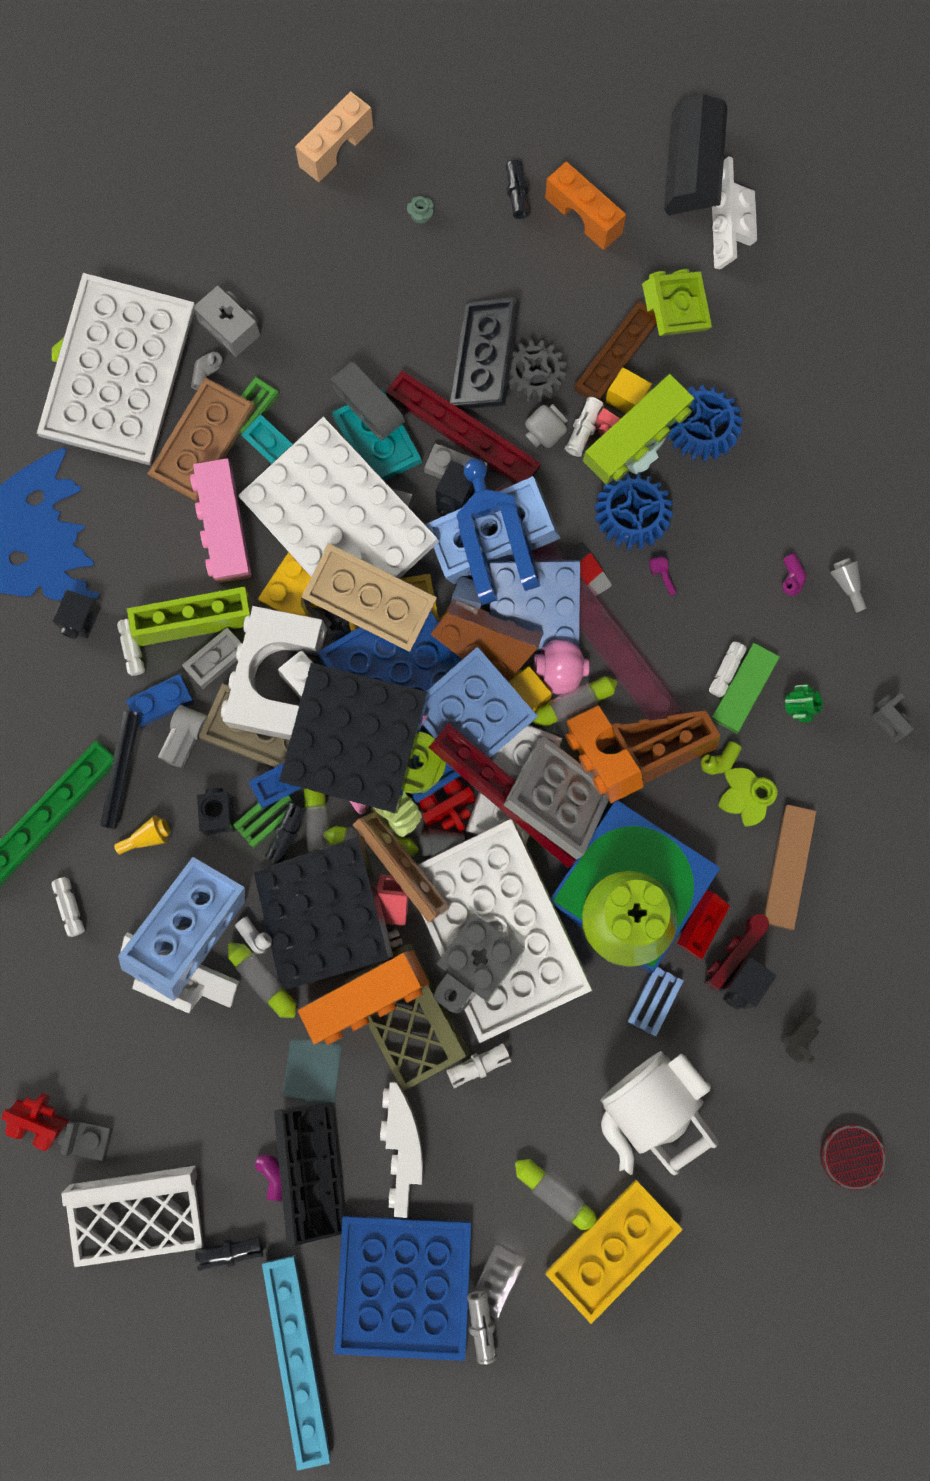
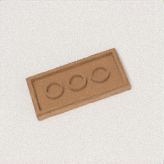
M205 377L147 474L154 480L198 503V492L193 491L190 475L195 474L193 464L225 459L256 406L251 401Z

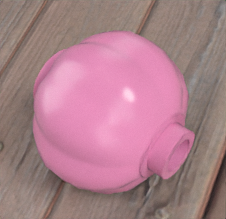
M555 639L542 647L541 654H535L533 671L551 693L567 694L579 686L583 676L589 675V659L583 658L580 648L574 643Z

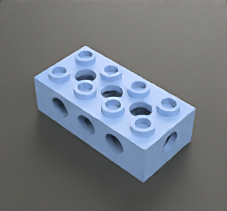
M534 476L499 491L500 493L513 495L520 514L525 515L523 524L531 551L560 539L540 485ZM461 509L425 524L439 540L434 549L445 578L453 585L458 583L460 577L467 579L472 577L465 549L462 548L463 542L456 516ZM501 511L475 519L489 567L490 561H509L514 559ZM498 527L495 534L488 536L492 528Z
M192 857L118 955L121 970L175 1001L245 903V887ZM200 902L206 903L204 905H197ZM180 927H189L185 930H179ZM164 951H169V952H171V953L168 954V955H164V956H163V955H159L160 953H162V952H164Z

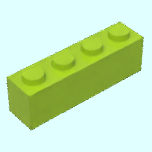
M669 374L585 451L583 462L606 485L613 479L618 482L629 471L627 466L632 461H641L649 453L650 449L648 447L655 440L660 443L671 432L669 427L677 421L680 424L691 414L692 410L690 407L694 397Z
M240 587L127 608L131 637L140 647L220 632L227 627L229 630L244 627L246 616L251 615L252 604L246 588Z

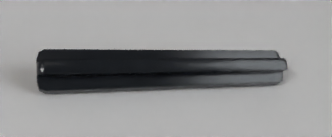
M124 711L122 715L100 825L104 828L116 829L118 827L140 714L137 712Z

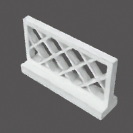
M196 1166L70 1184L61 1195L63 1206L67 1207L74 1267L203 1248L204 1242L195 1182L197 1179ZM188 1191L190 1205L184 1213L168 1202L174 1193ZM169 1194L166 1199H164L162 1196H160V1195ZM152 1197L161 1204L152 1218L137 1207L142 1198ZM137 1199V1201L134 1204L131 1203L129 1200ZM120 1202L129 1209L121 1222L105 1212L110 1203ZM99 1204H105L102 1209L99 1206H97ZM87 1206L97 1214L89 1227L77 1219L76 1208ZM164 1207L179 1218L170 1231L155 1221ZM190 1210L192 1219L187 1216ZM132 1212L148 1223L139 1236L123 1225ZM100 1217L116 1228L107 1241L91 1230ZM183 1221L193 1228L195 1240L183 1242L173 1233ZM150 1226L165 1236L160 1245L150 1246L141 1239ZM79 1230L83 1232V1235L81 1237L79 1235ZM118 1230L133 1241L128 1250L119 1251L109 1243ZM86 1235L101 1246L96 1255L82 1257L81 1242ZM168 1239L173 1242L171 1244H165L168 1241ZM136 1244L141 1247V1248L133 1249V1248L136 1246ZM104 1249L109 1252V1253L101 1254Z

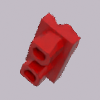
M456 778L443 787L449 797L446 801L439 804L434 794L420 801L423 811L422 817L428 828L441 822L444 830L454 825L459 832L465 829L461 821L471 816L467 808H463L475 802L474 794L470 787L465 788Z
M41 1093L36 1100L30 1097H26L24 1101L17 1099L10 1109L4 1110L1 1118L7 1121L5 1135L14 1139H22L26 1135L27 1130L35 1133L32 1144L35 1148L47 1151L54 1144L63 1127H67L69 1120L55 1115L56 1108L48 1105L50 1096L45 1093Z

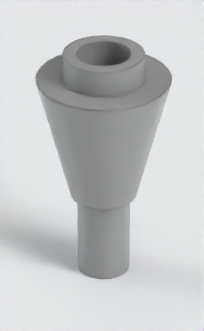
M848 558L833 564L835 570L830 573L846 595H849L856 613L867 609L861 594L858 561L852 563L851 559Z

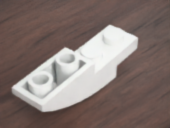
M390 1082V1089L384 1088L383 1108H388L387 1121L381 1122L380 1141H386L385 1149L398 1150V1155H392L391 1175H397L396 1188H390L389 1208H394V1217L407 1218L410 1184L422 1185L423 1183L422 1145L416 1119L405 1093L398 1082Z

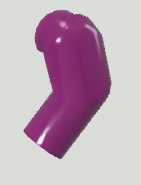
M793 553L783 559L789 574L783 582L782 588L789 596H795L800 593L807 579V574L796 553Z
M270 1154L258 1156L255 1161V1168L269 1181L266 1199L282 1201L278 1159Z

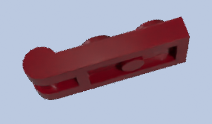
M757 914L748 918L745 922L746 931L740 938L736 935L725 947V950L728 952L721 962L716 959L708 968L706 974L709 978L705 981V984L713 991L719 990L766 932L769 927V920L765 915Z

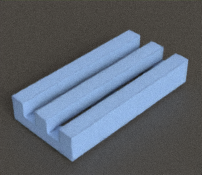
M657 967L655 972L650 974L627 1022L656 1037L684 980ZM660 976L663 979L642 1022L637 1020V1017L657 977ZM670 981L673 983V986L653 1026L650 1027L648 1023Z

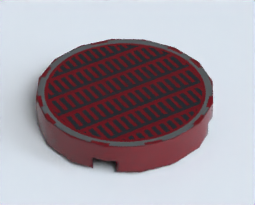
M856 1124L841 1125L830 1131L820 1149L821 1165L826 1175L841 1187L849 1190H864L875 1185L883 1175L886 1165L885 1149L880 1139L870 1129Z

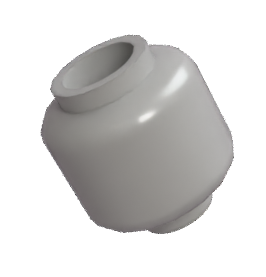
M541 405L525 421V426L529 431L525 436L536 447L542 444L546 448H551L567 432L565 423L568 420L554 405L550 407Z

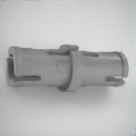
M475 1291L467 1295L471 1317L469 1333L474 1337L476 1362L484 1365L497 1360L493 1338L495 1323L490 1318L488 1293L485 1291Z

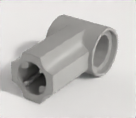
M183 705L178 706L170 722L171 731L158 758L183 769L196 740H200L199 735L208 716Z

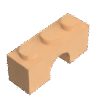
M350 91L295 146L299 167L316 181L320 182L337 165L336 157L341 145L348 140L356 146L373 129L371 107Z

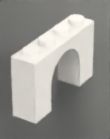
M255 606L252 607L251 615L246 616L244 621V632H246L244 641L238 645L236 659L238 660L236 672L233 671L229 678V689H231L229 698L223 702L221 717H223V722L230 728L290 740L299 706L268 700L260 696L255 685L256 671L260 663L268 655L281 650L296 652L302 650L306 654L318 656V651L322 650L327 631L323 620Z

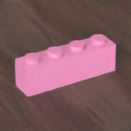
M226 458L193 464L195 474L190 475L193 491L198 492L200 502L195 503L198 519L203 520L205 530L200 531L203 548H208L210 559H205L208 576H213L218 584L252 578L234 474L230 461Z

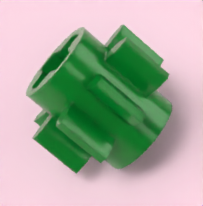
M809 684L795 685V692H790L785 698L786 711L790 716L793 715V719H798L799 722H812L813 715H818L822 711V696L820 692L815 691V688H810Z

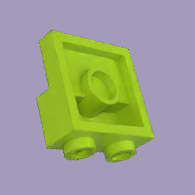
M681 269L670 275H666L665 271H659L650 274L649 279L642 283L647 311L655 312L659 336L706 331L712 328L701 271L689 273V269Z

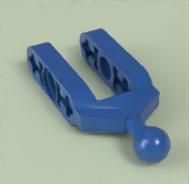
M470 459L464 466V475L466 479L473 482L475 493L456 516L477 595L481 604L485 605L498 601V597L475 519L501 511L524 590L528 591L541 587L516 499L513 495L487 490L484 481L487 474L485 462L480 459Z

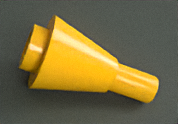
M154 815L137 829L131 837L114 844L116 852L121 855L134 848L168 843V836L171 835V830L164 818L160 819Z

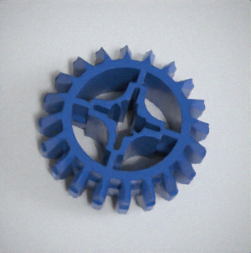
M704 384L699 387L698 391L691 386L688 392L694 397L690 407L693 412L692 418H689L688 422L679 424L677 421L669 427L671 432L667 435V440H674L672 444L673 449L682 448L681 456L686 455L687 452L691 453L692 461L697 458V455L701 456L703 462L708 460L709 455L716 460L719 458L720 453L726 455L729 453L730 447H735L738 441L737 438L742 433L740 426L743 423V417L739 416L741 412L740 407H733L735 403L734 398H725L726 390L720 394L716 393L715 385L711 387L710 391H706ZM724 423L725 433L716 438V429L720 424Z
M639 472L635 475L634 479H631L630 475L626 473L623 476V481L619 480L616 482L613 479V485L605 484L604 492L598 494L597 500L599 502L595 504L594 508L598 512L595 515V521L601 523L599 526L600 533L608 531L606 535L607 541L616 538L615 545L617 548L621 546L622 542L627 543L628 551L632 549L633 544H636L638 549L641 550L644 548L645 542L649 546H653L655 538L661 540L664 536L663 531L669 530L671 525L669 520L673 517V512L669 510L673 505L672 500H666L669 494L668 490L659 491L661 483L651 484L652 478L650 475L646 477V480H641ZM638 495L643 496L648 500H644L640 498ZM626 496L623 504L618 505L614 509L610 508L611 504L618 497ZM630 505L632 509H635V512L638 511L637 518L636 514H632V511L629 512ZM656 514V520L650 526L642 529L643 519ZM619 523L628 525L630 529L623 527Z

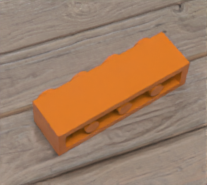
M412 950L398 955L297 1011L313 1044L325 1041L326 1045H330L344 1037L342 1034L343 1030L351 1027L354 1032L369 1024L368 1017L378 1013L379 1017H382L397 1009L394 1004L404 998L406 1003L422 996L423 992L421 989L430 983Z

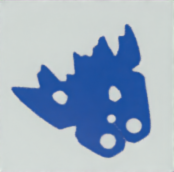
M65 448L58 449L41 457L0 485V593L29 597L36 591L38 586H41L44 595L51 600H62L66 589L93 599L99 597V593L86 589V581L73 579L64 572L94 565L93 560L85 556L82 549L73 545L77 540V533L82 531L85 526L58 521L60 511L53 509L56 502L76 494L82 489V487L75 485L72 479L55 478L65 456ZM36 490H42L44 496L42 503L35 506L27 503L26 498L29 494ZM13 551L23 552L28 556V560L22 564L12 565L9 555Z

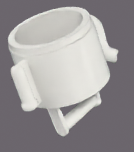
M662 1051L658 1052L626 1075L600 1100L606 1110L601 1121L602 1132L607 1141L619 1154V1171L625 1170L630 1175L633 1174L634 1154L628 1140L639 1154L651 1149L672 1175L678 1174L680 1172L679 1169L711 1147L716 1148L719 1146L717 1138L697 1112L704 1103L701 1097L710 1091L711 1085L702 1078L685 1055L680 1054L671 1061ZM692 1120L703 1137L671 1158L661 1145L678 1139L684 1134Z

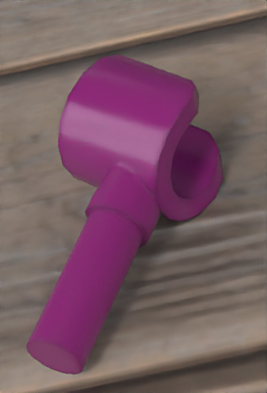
M663 557L652 558L649 561L651 575L661 574L670 596L677 594L669 577L667 559Z

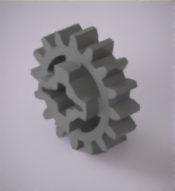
M529 340L528 347L526 348L521 343L518 344V353L513 351L509 390L517 388L516 397L519 398L525 394L527 395V402H530L532 396H536L538 402L542 401V395H546L551 399L553 397V390L559 392L561 390V382H565L566 373L564 371L566 369V362H561L562 353L554 354V345L545 348L544 341L542 340L538 346H534L532 340ZM549 363L553 367L554 374H552V369L548 367ZM517 368L519 369V373L522 374V378H521V379L519 378V376H518V374H517V371H516Z

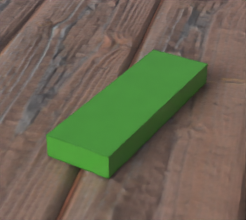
M753 643L711 720L737 734L780 656Z

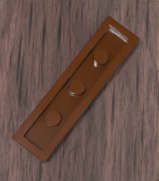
M638 301L575 384L574 391L586 399L594 397L601 401L622 367L626 368L656 328L655 312H648L647 306Z

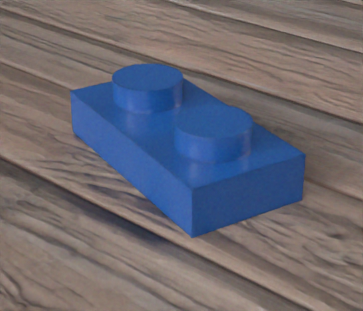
M180 674L126 699L130 711L140 714L138 724L140 728L175 712L180 705L186 707L194 703Z

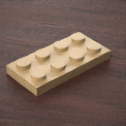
M329 543L302 595V598L409 652H411L437 600V597Z

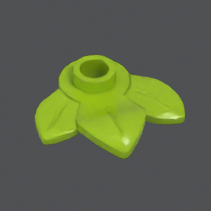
M734 768L725 772V778L731 788L722 795L718 803L719 808L727 813L741 814L745 827L760 823L765 818L767 807L773 804L777 798L776 785L768 778H757L749 769ZM758 788L766 791L765 798L758 797L756 793Z

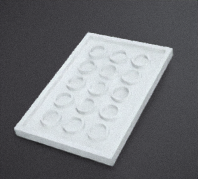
M83 273L38 426V436L151 466L194 314V302Z
M324 417L238 495L311 577L328 543L399 579L439 543L437 537Z
M512 819L418 865L450 907L444 914L429 923L424 918L441 957L473 913L525 950L489 1002H486L476 994L465 1009L479 1043L594 990L518 827ZM486 949L480 952L475 951L473 953L475 957L473 963L476 966L479 963L487 964L489 959L486 958V953L488 951Z

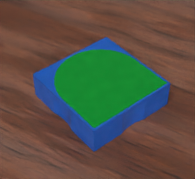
M617 800L613 803L592 835L584 855L576 859L551 897V901L559 914L583 929V906L587 896L596 884L609 875L623 871L647 874L658 880L668 890L675 903L677 929L672 941L673 943L720 870V867ZM633 909L628 911V916L634 917V922L639 923V918L643 916L635 913ZM670 946L657 959L638 967L649 974L655 972Z

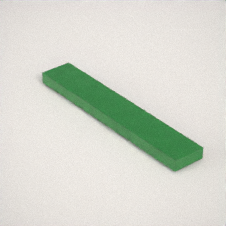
M97 740L91 744L0 840V887L111 771L114 755Z

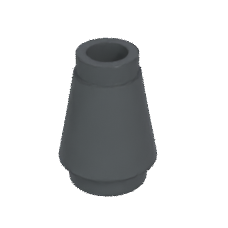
M429 828L427 832H420L421 855L429 856L430 859L465 842L464 833Z

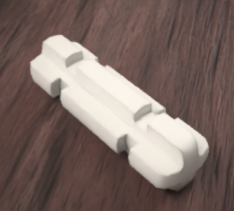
M120 620L117 626L119 633L122 635L120 640L124 658L128 661L126 662L127 672L131 676L143 674L145 668L143 661H141V649L131 637L129 620Z
M732 642L727 651L728 655L724 657L715 676L716 679H714L709 688L711 694L717 697L725 695L729 687L727 684H730L740 664V660L746 652V646L739 642Z
M62 877L52 881L51 885L54 894L58 895L56 901L62 920L66 921L64 927L67 935L74 937L84 933L83 922L78 918L80 917V912L74 893L70 892L72 889L70 880Z

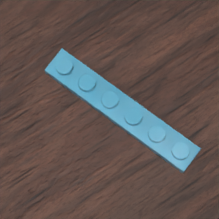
M296 1256L266 1261L262 1263L296 1467L297 1471L329 1464L331 1462V1455Z

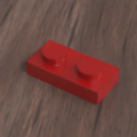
M706 890L686 927L683 929L677 944L692 956L703 959L730 905L714 892Z

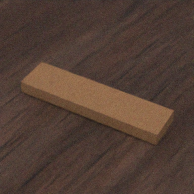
M792 805L784 806L763 914L768 918L770 926L791 931L795 928L817 811Z
M376 812L359 818L353 824L428 923L450 909L447 902Z

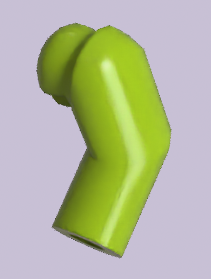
M729 741L722 755L710 756L707 754L702 757L700 762L702 770L710 775L729 771L742 747Z

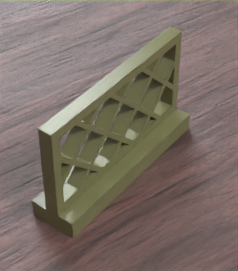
M406 944L395 950L393 956L395 958L404 952L413 950L430 984L421 989L423 995L416 998L413 1010L399 1006L397 1002L394 1003L397 1008L395 1010L412 1014L407 1031L391 1027L395 1010L389 1013L386 1025L375 1022L372 1015L368 1017L370 1021L368 1026L403 1092L471 1054L447 1008L434 999L436 987L412 944ZM387 961L371 965L344 981L347 984ZM419 1004L424 1013L418 1012ZM416 1016L428 1019L431 1025L428 1038L412 1033ZM379 1028L385 1029L383 1035ZM389 1031L405 1035L401 1053L388 1047L386 1042ZM434 1032L439 1041L432 1039ZM410 1037L426 1042L422 1059L406 1054ZM431 1044L443 1047L448 1060L441 1064L426 1061ZM394 1056L400 1057V1058H399V1061H398V1064H397V1062H396ZM404 1059L420 1064L417 1077L409 1082L406 1081L401 1071ZM425 1065L432 1067V1069L423 1073Z

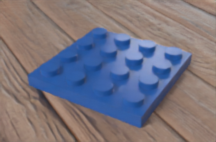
M344 1215L342 1217L334 1354L465 1361L471 1221Z

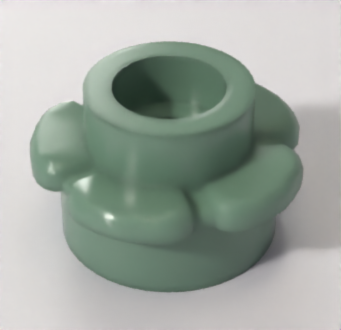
M416 196L408 204L407 212L414 222L426 223L434 213L432 209L434 204L429 198Z

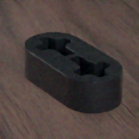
M301 598V607L304 612L311 618L323 620L327 627L326 636L334 638L346 634L349 629V621L325 609L322 612L318 607L311 608V602ZM327 614L332 619H340L338 624L339 631L337 629H329L331 621L326 617Z

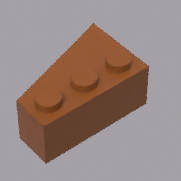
M454 599L437 620L430 635L462 659L479 647L506 680L509 681L538 649L543 633L537 630L532 632L516 625V622L511 620L503 621L490 616V613Z
M706 710L670 715L665 719L651 721L643 719L639 720L638 723L611 724L616 750L618 753L625 749L628 750L641 770L643 784L717 749L721 737Z

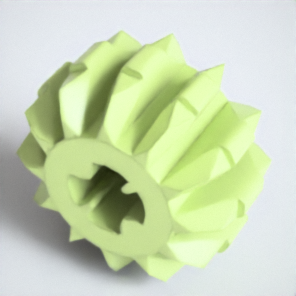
M403 791L398 813L371 807V810L380 816L390 831L396 836L404 837L411 833L422 818L418 806L414 804L412 798L407 796L405 791Z

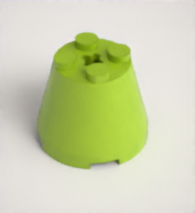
M623 871L605 877L591 890L583 906L582 926L588 943L608 962L625 967L640 966L660 957L672 943L677 929V910L670 893L658 880L641 872ZM633 909L635 913L643 916L639 918V923L634 922V917L628 916V911Z

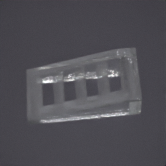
M495 1242L473 1292L485 1291L489 1297L497 1300L495 1307L488 1304L490 1316L496 1319L525 1261L523 1255ZM497 1257L512 1264V1269L509 1270L495 1263ZM493 1269L507 1276L506 1282L490 1275L491 1270ZM488 1281L502 1288L501 1293L499 1294L485 1287V1282Z

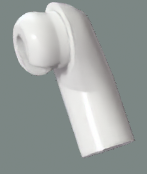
M248 917L241 919L235 924L241 936L255 953H265L267 948L271 946V937L265 932L259 934Z

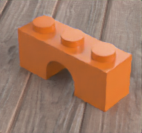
M567 161L547 178L545 199L564 216L571 209L576 211L584 222V233L602 250H605L623 233L626 214Z
M599 705L566 721L569 733L565 734L567 742L573 751L577 749L581 754L579 756L580 763L586 773L591 771L595 778L592 780L600 795L605 793L610 803H613L643 788L641 770L627 749L616 754L602 753L605 748L615 744L612 725Z

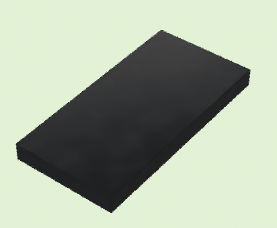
M517 297L465 303L450 403L459 409L505 406L520 301Z

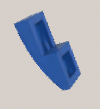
M284 763L248 781L261 809L302 789L301 787L279 782Z

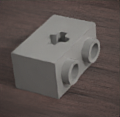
M217 285L193 306L198 321L237 357L260 336L257 326L259 321L249 309L244 311L239 306V301L230 291L225 293Z

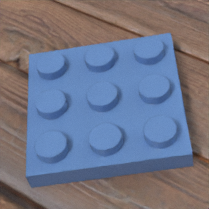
M579 560L534 561L541 587L525 591L515 561H490V571L498 601L490 603V616L506 622L511 620L516 622L517 626L532 632L534 630L542 632L543 635L536 651H541L546 643L555 639L570 641L579 647Z
M477 647L426 691L430 693L424 712L428 717L423 725L436 738L442 728L449 723L486 756L491 758L535 720L538 715Z

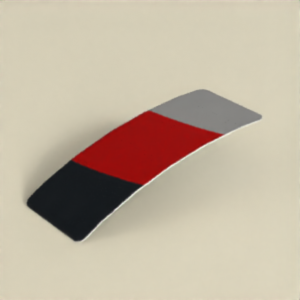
M579 543L564 553L567 560L580 561V578L592 597L597 596L612 586L598 562L583 543Z

